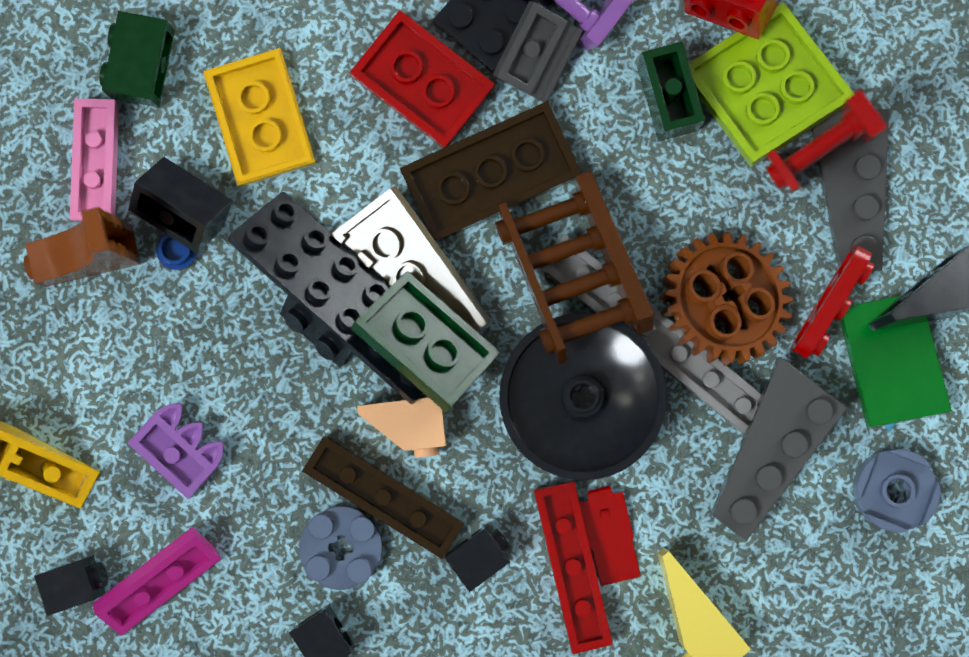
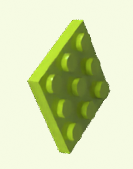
M784 2L776 7L759 40L736 32L689 62L698 97L751 168L768 157L767 154L771 151L780 150L842 110L845 100L854 94Z

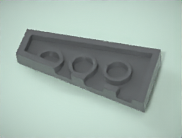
M875 109L887 125V128L866 144H864L860 137L854 142L852 139H849L818 161L823 196H825L828 220L838 267L856 244L872 253L870 262L874 264L872 271H881L883 267L889 109ZM841 110L811 129L813 140L840 121L843 114Z
M777 357L774 363L771 377L766 388L762 391L756 405L758 406L749 428L744 433L740 443L741 447L734 463L729 468L710 513L745 541L749 539L847 409L846 406L782 357Z

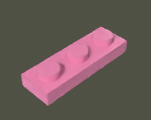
M74 98L69 219L73 222H81L83 220L81 211L99 207L115 216L120 104L115 99Z

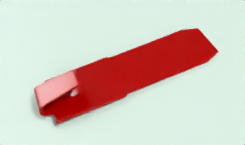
M610 486L587 491L588 500L579 503L601 586L641 577L632 541L634 536L623 491L613 494Z

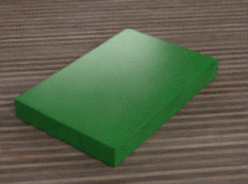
M901 296L850 305L848 311L840 320L867 429L952 412L929 323L922 322L873 331L868 325Z

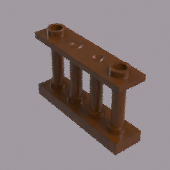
M591 171L575 176L576 192L571 194V199L514 220L505 202L498 205L501 220L495 222L502 244L510 243L543 323L544 328L538 330L544 349L547 354L554 352L559 364L567 362L564 345L566 342L622 321L625 324L632 322L637 335L652 330L654 324L652 308ZM578 214L579 217L586 215L590 224V228L586 229L587 233L527 255L519 235ZM593 249L594 252L601 250L606 263L602 264V269L542 291L534 270ZM607 284L610 288L617 287L622 298L617 301V306L557 328L549 306Z

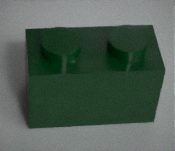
M118 11L116 23H112L108 31V45L111 47L108 62L102 64L99 76L102 91L111 99L160 107L175 34L174 28L167 20Z
M683 42L642 52L636 66L658 142L697 132L705 119Z

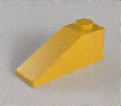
M0 421V476L81 509L100 471L32 435Z

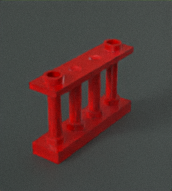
M861 89L845 100L841 110L843 113L842 117L836 125L785 160L782 159L776 150L767 154L772 163L765 167V169L780 190L788 186L792 192L800 189L802 186L795 176L849 139H852L854 142L860 137L864 144H866L887 128V125Z

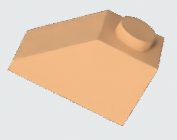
M429 397L419 398L414 404L402 400L357 406L358 415L402 450H414L415 458L439 455L438 447L447 445L443 410Z

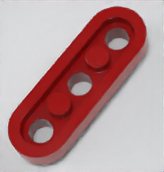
M857 244L848 252L792 343L790 349L792 352L804 359H807L811 354L818 356L830 337L826 333L827 329L834 319L840 321L852 303V299L848 298L856 283L859 285L864 284L874 268V264L870 262L871 252Z

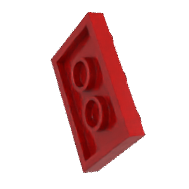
M401 10L398 11L349 72L354 80L442 148L449 146L495 89L494 82Z

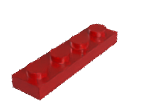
M572 480L534 489L572 654L613 645L575 482Z

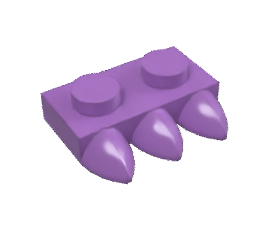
M170 404L156 411L127 443L180 493L189 499L194 496L219 468L218 465L223 456V442H212L199 449L197 446L202 437L203 424L201 422L191 423L178 430L176 427L182 416V404Z

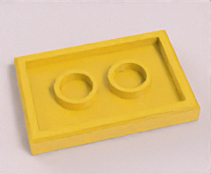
M281 48L203 71L238 187L316 164Z

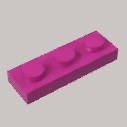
M191 527L92 603L94 614L122 636L220 561L219 552L194 527Z

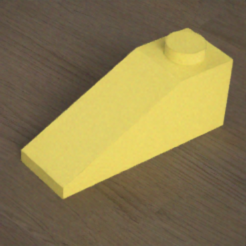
M664 547L659 550L657 554L679 643L687 651L682 657H743L751 648L671 553Z

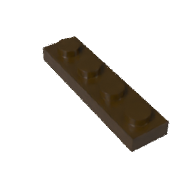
M323 436L302 472L441 559L444 558L465 523L327 436Z

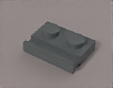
M529 1L492 76L543 103L548 101L583 29L574 26L539 4Z

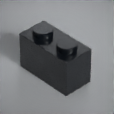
M163 157L135 181L128 210L198 254L225 225L233 200Z

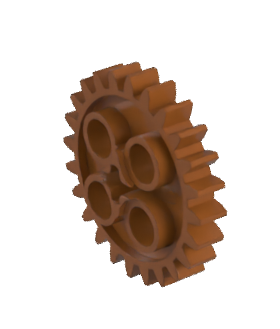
M725 232L719 240H717L714 233L707 235L703 242L696 238L689 244V249L684 247L676 254L679 260L674 259L667 265V268L673 274H667L661 280V283L671 288L659 296L661 300L671 303V306L662 312V316H674L675 322L671 324L668 330L676 331L681 329L684 334L678 343L683 345L688 341H692L694 343L692 348L693 356L706 350L708 363L715 361L719 355H721L723 366L733 363L735 357L739 364H744L750 360V355L754 359L764 355V348L769 350L776 346L778 343L775 337H779L787 331L780 322H785L792 318L791 313L782 309L793 302L792 297L782 295V290L791 285L790 281H779L777 277L784 270V267H771L769 263L774 256L772 252L764 257L759 255L760 242H757L750 248L746 247V235L740 236L734 243L732 242L730 232ZM727 264H732L738 269L739 279L733 278L728 273ZM693 282H697L704 287L706 297H701L694 291ZM728 295L731 301L726 302L723 296ZM748 299H751L758 305L759 315L754 314L749 309ZM714 317L721 319L725 323L726 334L717 330L714 324ZM741 325L745 326L746 329H741Z

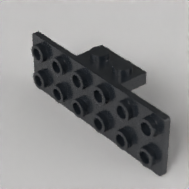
M285 192L279 193L229 235L228 242L288 295L280 315L293 331L301 333L314 344L317 352L323 358L332 360L340 368L354 353L410 404H414L424 394L351 329L355 320L390 288L387 285L388 283L371 268L365 266L343 243L338 242L324 226Z

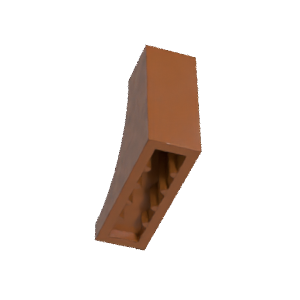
M99 207L81 211L83 220L76 226L61 233L25 243L27 255L24 256L25 271L31 280L33 279L34 284L49 287L140 265L141 261L133 226Z

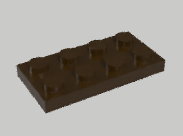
M548 101L399 168L424 224L436 243L499 215L498 205L506 202L510 210L575 180V176L582 174Z

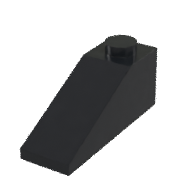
M969 246L949 255L871 321L868 324L871 329L876 331L952 318L965 311H969Z

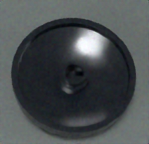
M574 313L553 319L558 328L593 314ZM619 322L564 343L567 362L559 364L555 353L547 354L538 332V330L544 328L543 324L534 328L518 343L511 353L503 370L500 383L499 402L501 415L512 442L534 465L548 473L566 479H601L630 467L654 443L663 424L666 412L667 388L660 362L652 348L640 335H637L636 331Z

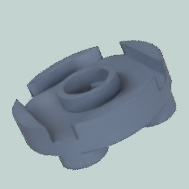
M889 449L872 454L859 467L853 483L855 506L865 519L880 529L896 533L909 531V529H914L918 525H923L929 521L939 505L941 490L939 482L935 481L934 473L930 469L932 467L928 461L914 452L902 449ZM896 479H900L901 488L906 490L904 498L896 497L893 502L889 499L890 493L887 491V486L889 483L894 484Z
M334 506L324 510L309 521L301 535L299 552L301 562L310 579L317 581L326 588L346 590L354 588L369 579L381 561L383 542L377 526L364 512L350 506ZM338 536H345L346 543L353 545V551L347 552L344 559H337L336 552L330 551V543H336Z

